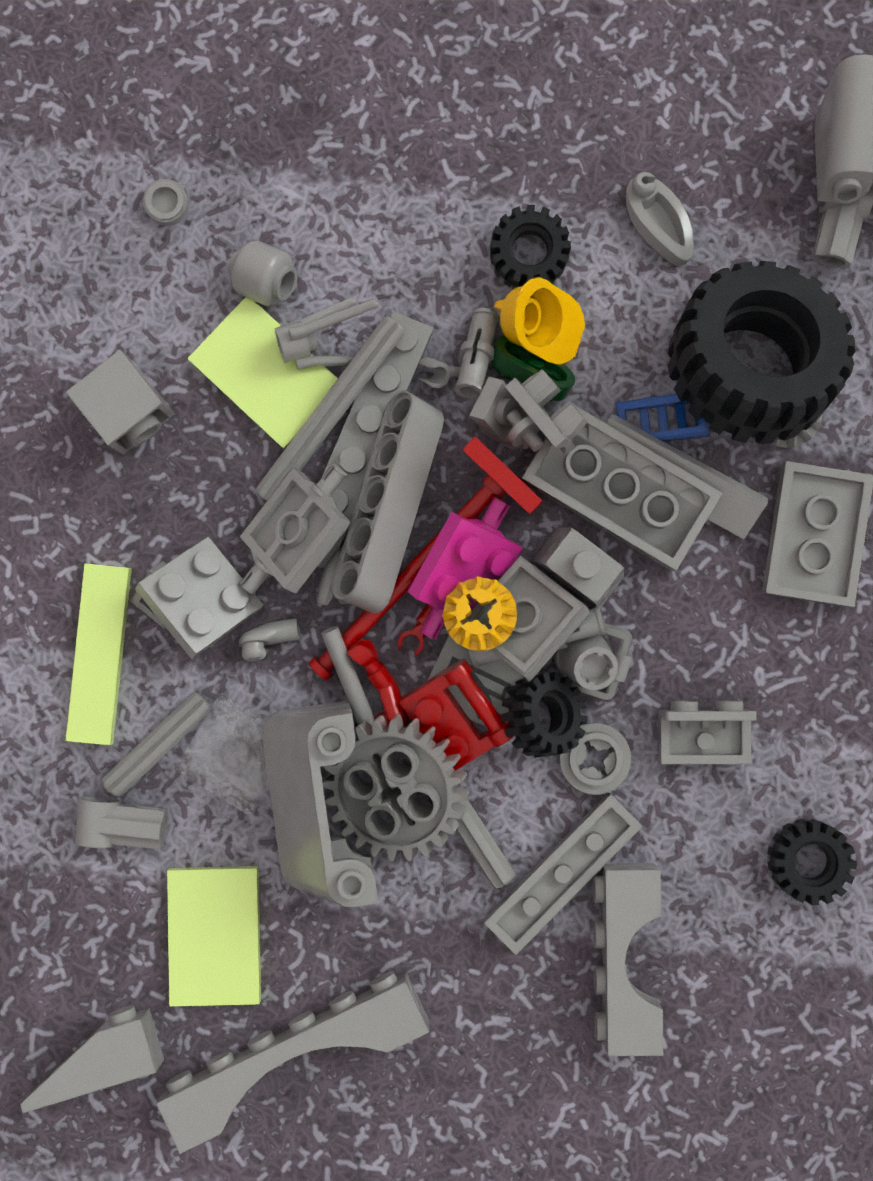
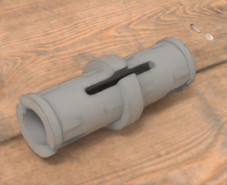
M477 308L472 312L467 341L461 344L459 356L462 359L458 381L455 384V392L467 399H478L484 386L487 368L494 359L495 349L492 346L500 318L498 313L488 308Z

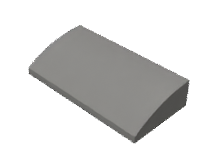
M574 405L587 420V423L580 432L571 439L576 447L565 456L546 437L544 445L538 450L521 481L670 571H677L723 493Z

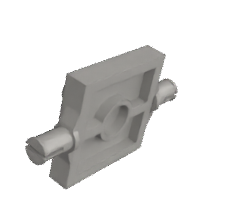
M332 463L316 484L304 473L295 468L291 469L240 536L250 548L255 562L243 580L239 582L242 588L251 594H255L270 574L276 578L284 589L293 593L298 592L351 524L336 507L331 496L343 479L347 477V473Z

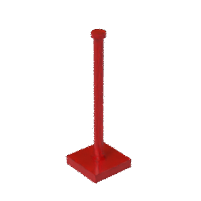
M474 436L462 449L487 475L481 480L484 485L457 512L458 515L466 519H477L491 504L493 497L502 499L507 493L530 515L543 503L477 437ZM441 530L398 574L391 599L387 606L379 613H371L364 610L341 634L347 651H349L348 647L360 641L409 590ZM328 650L320 657L314 656L308 662L312 670L322 679L328 681L334 675L332 671L334 665Z

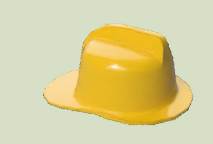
M536 277L529 279L523 286L511 290L504 300L495 302L494 308L500 312V326L503 335L511 343L521 346L537 357L553 364L567 363L576 356L585 328V320L579 303L571 295L548 280Z

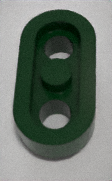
M505 336L497 339L494 345V359L491 363L498 374L508 379L516 378L523 383L543 369L561 390L550 401H561L568 396L575 384V376L566 365L546 362L523 347L511 343Z

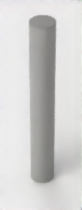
M335 626L321 632V635L350 703L356 722L359 725L361 722L367 721L372 727L375 719L351 658L347 653V648L339 628Z

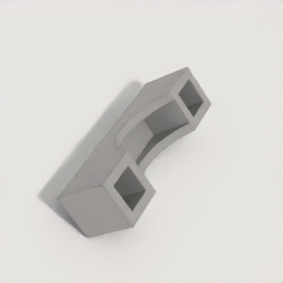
M654 863L605 864L601 868V876L593 877L594 903H601V921H594L593 940L595 949H602V966L594 967V990L596 995H602L603 1012H595L594 1015L596 1041H603L608 1056H663V1009L655 997L643 993L629 981L625 965L628 945L635 933L646 923L661 917V870Z

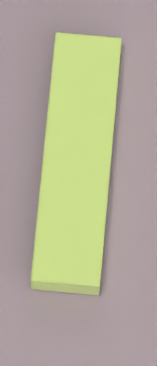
M84 564L65 741L101 745L113 744L132 568Z

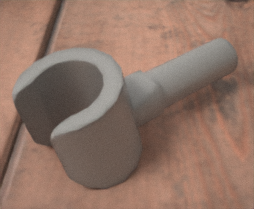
M425 357L419 361V364L434 368V375L431 378H419V381L433 388H441L447 384L449 379L458 378L461 367L448 366L434 358Z

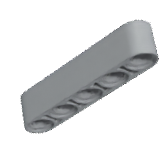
M408 391L398 392L392 397L386 407L332 581V593L335 598L371 613L382 611L391 599L444 423V416L440 409Z

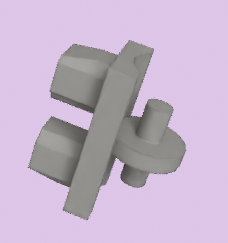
M543 369L523 383L514 378L505 386L528 414L527 417L523 418L518 410L515 409L506 417L513 426L507 435V440L512 447H518L527 443L534 452L539 450L544 445V442L537 435L539 430L565 456L576 447L571 439L580 432L587 423V420L570 401L564 404L552 416L548 414L543 406L561 390Z

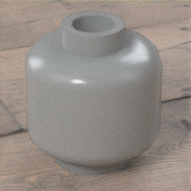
M255 240L246 243L240 250L234 252L229 262L231 284L239 295L270 307L278 304L280 301L287 300L294 291L297 282V271L294 268L291 256L283 250Z

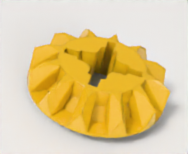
M476 576L465 582H459L456 588L446 596L442 617L448 634L457 644L473 651H486L498 647L512 634L517 621V607L511 592L496 579L492 580ZM472 598L474 602L477 601L481 606L497 602L487 612L491 629L488 630L485 624L482 625L478 620H474L471 623L468 621L462 625V623L468 620L467 617L472 614L471 604L468 599Z

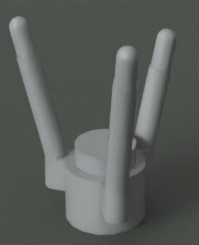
M351 297L299 321L275 328L277 343L284 363L295 361L298 370L311 366H348L354 357L311 356V351L318 350L315 331L375 309L378 306V301L372 299L355 305L356 300Z

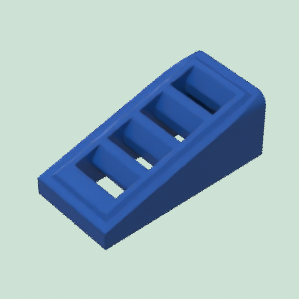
M676 394L615 402L617 416L627 421L626 411L639 409L641 429L664 442L711 437V431L708 429L710 423L702 417L699 420L695 419V427H687L684 404H689L687 400L681 402ZM666 406H675L678 429L669 430ZM657 407L659 432H651L648 408Z

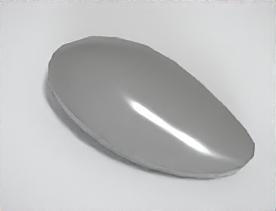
M649 172L638 173L630 180L626 190V205L633 225L645 241L675 266L685 265L692 257L694 243L689 217L683 205L666 185L655 179L653 174Z

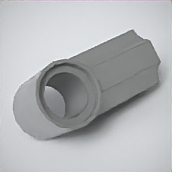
M873 184L864 197L853 203L825 202L824 207L819 206V213L823 214L811 257L812 260L835 268H848L852 264L862 223L867 219L873 206Z
M94 796L79 797L74 844L89 848H111L115 845L161 849L166 837L168 809L120 804L118 799H112V802L95 801Z

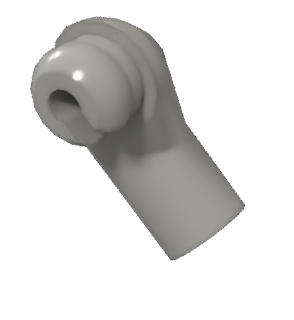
M294 618L268 622L243 633L238 644L239 647H242V658L246 661H259L266 656L264 646L301 640L299 620Z

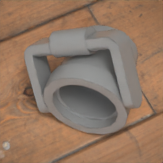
M605 623L608 635L622 639L618 651L613 653L609 640L601 634L569 642L568 648L558 649L553 655L556 668L564 677L572 680L569 688L578 686L582 693L603 700H609L616 694L619 683L626 680L632 660V655L629 654L632 635L626 629Z

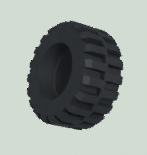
M749 261L734 264L731 271L729 268L718 270L711 275L708 281H703L695 289L673 331L674 334L669 342L667 352L670 357L667 366L671 380H678L674 387L676 395L681 402L686 400L691 406L688 412L696 420L702 417L710 423L708 429L719 435L722 431H726L732 434V440L744 443L752 437L755 438L757 444H771L777 436L779 440L783 441L796 437L801 430H807L816 423L844 388L846 380L852 373L854 366L852 356L856 352L854 336L847 335L852 329L847 313H840L838 310L841 305L840 301L832 292L829 294L825 293L821 289L823 283L812 276L809 280L799 274L801 269L790 265L783 269L776 267V262L760 261L758 266H753L752 262ZM747 330L769 337L787 354L792 365L793 375L773 377L749 369L731 352L726 342L725 333Z

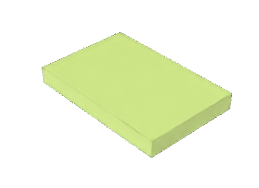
M245 297L187 359L285 450L338 378L325 366H311L298 370L295 361L284 363L275 334V328L281 327V325L255 301Z
M259 866L169 868L167 870L169 1007L260 1004Z

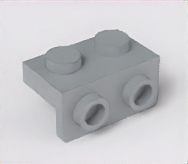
M670 701L671 709H658V763L752 764L751 721L757 720L756 711L743 709V701H715L716 709H698V701Z

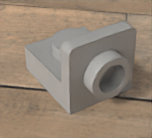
M488 377L469 416L490 440L512 446L507 440V435L513 426L506 417L515 409L518 410L523 418L527 417L528 414L506 389L505 386L507 384L504 380ZM524 443L517 448L525 450L529 448V445Z

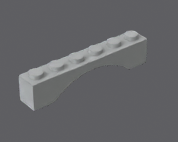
M394 971L384 973L370 982V990L358 996H355L353 991L345 992L330 1001L329 1006L331 1009L314 1016L313 1011L304 1012L289 1021L288 1026L290 1029L274 1036L271 1030L265 1031L252 1038L247 1043L249 1049L234 1056L231 1050L224 1051L206 1063L208 1069L193 1076L190 1070H186L170 1078L165 1083L166 1089L156 1105L179 1154L220 1135L232 1111L245 1093L266 1073L289 1059L313 1050L338 1046L366 1047L388 1053L429 1033L430 1020L407 972L397 977Z

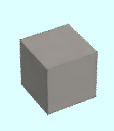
M118 350L66 391L106 444L123 455L134 446L141 445L159 431L162 424L175 415L137 365L121 350Z

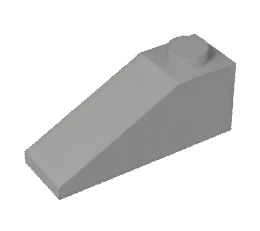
M130 1005L109 1013V1020L99 1027L20 1104L22 1112L26 1113L156 1073L163 1063L164 1057L150 1008L136 1012L135 1006Z

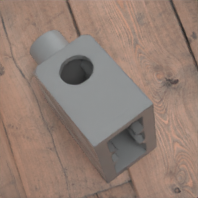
M557 527L531 560V563L592 609L596 606L601 608L624 578V567L578 531L568 527Z

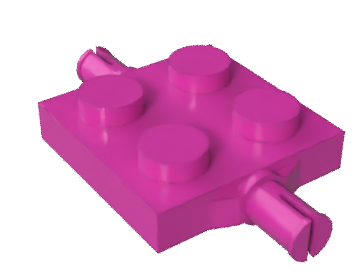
M493 497L482 520L466 519L454 512H451L408 590V593L417 600L425 602L433 608L420 629V632L427 637L437 640L444 626L442 614L446 596L456 588L459 582H465L476 576L492 580L496 579L498 581L520 555L523 547L504 537L501 531L498 530L505 514L511 507L506 502ZM470 598L468 600L471 604L470 608L471 610H473L474 607L478 604V602H474V600Z

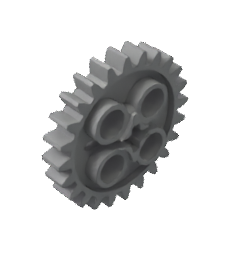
M383 715L378 716L373 721L372 727L367 721H363L356 727L355 747L352 754L343 762L324 767L325 770L333 775L323 782V787L334 790V793L325 800V804L338 807V811L331 817L332 822L341 820L346 822L347 825L341 834L343 837L353 832L358 835L355 845L357 849L368 842L372 844V857H376L381 849L384 848L387 849L389 861L393 862L400 853V850L403 851L407 861H412L417 854V849L426 857L433 850V843L441 848L448 839L447 833L453 835L460 825L456 819H461L467 808L459 802L466 799L469 790L457 785L463 782L467 772L454 771L453 766L461 756L459 754L447 756L444 753V750L450 743L449 739L442 740L437 744L433 741L435 727L432 726L425 734L419 732V719L415 718L406 728L403 726L401 715H396L391 720L389 726ZM403 752L411 760L412 767L400 764L395 753ZM376 753L380 754V756L382 757V759H380V758H378L377 756H375V754H376ZM358 770L369 773L372 777L373 785L362 781ZM417 792L429 795L434 806H426L421 803L417 797ZM379 810L389 812L394 818L395 823L385 822L380 817Z

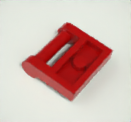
M465 658L455 662L405 694L399 701V704L412 721L415 718L419 719L420 733L425 734L433 726L436 728L433 741L436 744L442 740L449 739L450 743L444 750V753L447 756L453 754L461 756L453 766L454 771L490 749L505 744L514 737L506 736L504 729L510 727L509 721L502 722L500 714L470 674L473 669ZM457 685L488 730L480 734L449 691V686Z

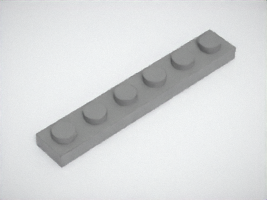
M395 311L392 312L391 318L404 328V335L355 398L323 473L324 475L332 463L347 473V477L343 479L331 496L336 507L350 522L386 407L392 397L398 392L409 390L418 369L419 361L422 359L434 331L433 327ZM349 527L338 539V541L331 548V550L327 553L324 559L320 562L318 567L324 569L328 561L333 557V555H335L340 550L347 535Z

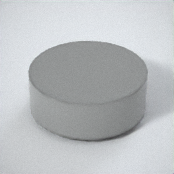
M160 179L150 184L143 196V205L145 211L154 222L169 226L180 222L185 217L189 208V200L180 184L170 179Z

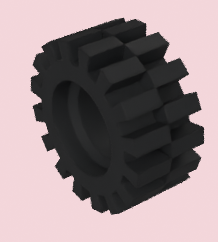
M527 205L526 211L521 212L519 206L512 209L511 216L508 217L505 214L501 217L499 226H495L490 244V261L495 267L494 272L497 277L501 276L504 279V284L508 287H511V285L523 286L529 279L541 277L554 284L557 277L560 278L569 258L571 241H568L569 231L567 226L561 227L562 219L557 214L553 218L550 217V209L542 207L541 212L534 211L535 205ZM531 234L538 236L545 243L547 254L538 264L526 265L519 262L514 256L513 244L523 235Z
M546 672L535 675L530 682L525 678L519 679L515 682L516 685L508 688L506 692L511 697L504 698L502 706L509 710L507 713L501 714L502 722L509 721L510 727L504 729L507 737H516L511 743L515 749L523 748L522 754L526 756L534 755V758L564 754L569 752V749H574L579 745L576 739L583 738L586 732L579 725L587 724V716L581 715L580 709L587 707L585 700L578 702L576 699L581 694L578 686L569 688L572 683L570 678H561V673ZM540 699L546 703L550 712L551 722L548 731L543 727L539 719L538 706Z
M799 819L793 825L790 823L784 825V831L781 834L776 832L772 838L775 840L773 847L769 846L767 852L771 856L767 864L768 869L772 871L774 882L781 890L795 900L802 903L806 901L810 905H819L821 900L826 904L834 902L832 895L835 893L842 897L847 892L842 887L844 883L848 882L852 885L855 878L849 874L850 869H857V861L851 859L850 856L855 854L853 846L846 843L848 838L843 833L837 831L836 828L811 819V821ZM808 844L819 845L824 850L827 858L823 872L813 878L800 876L795 868L797 852Z

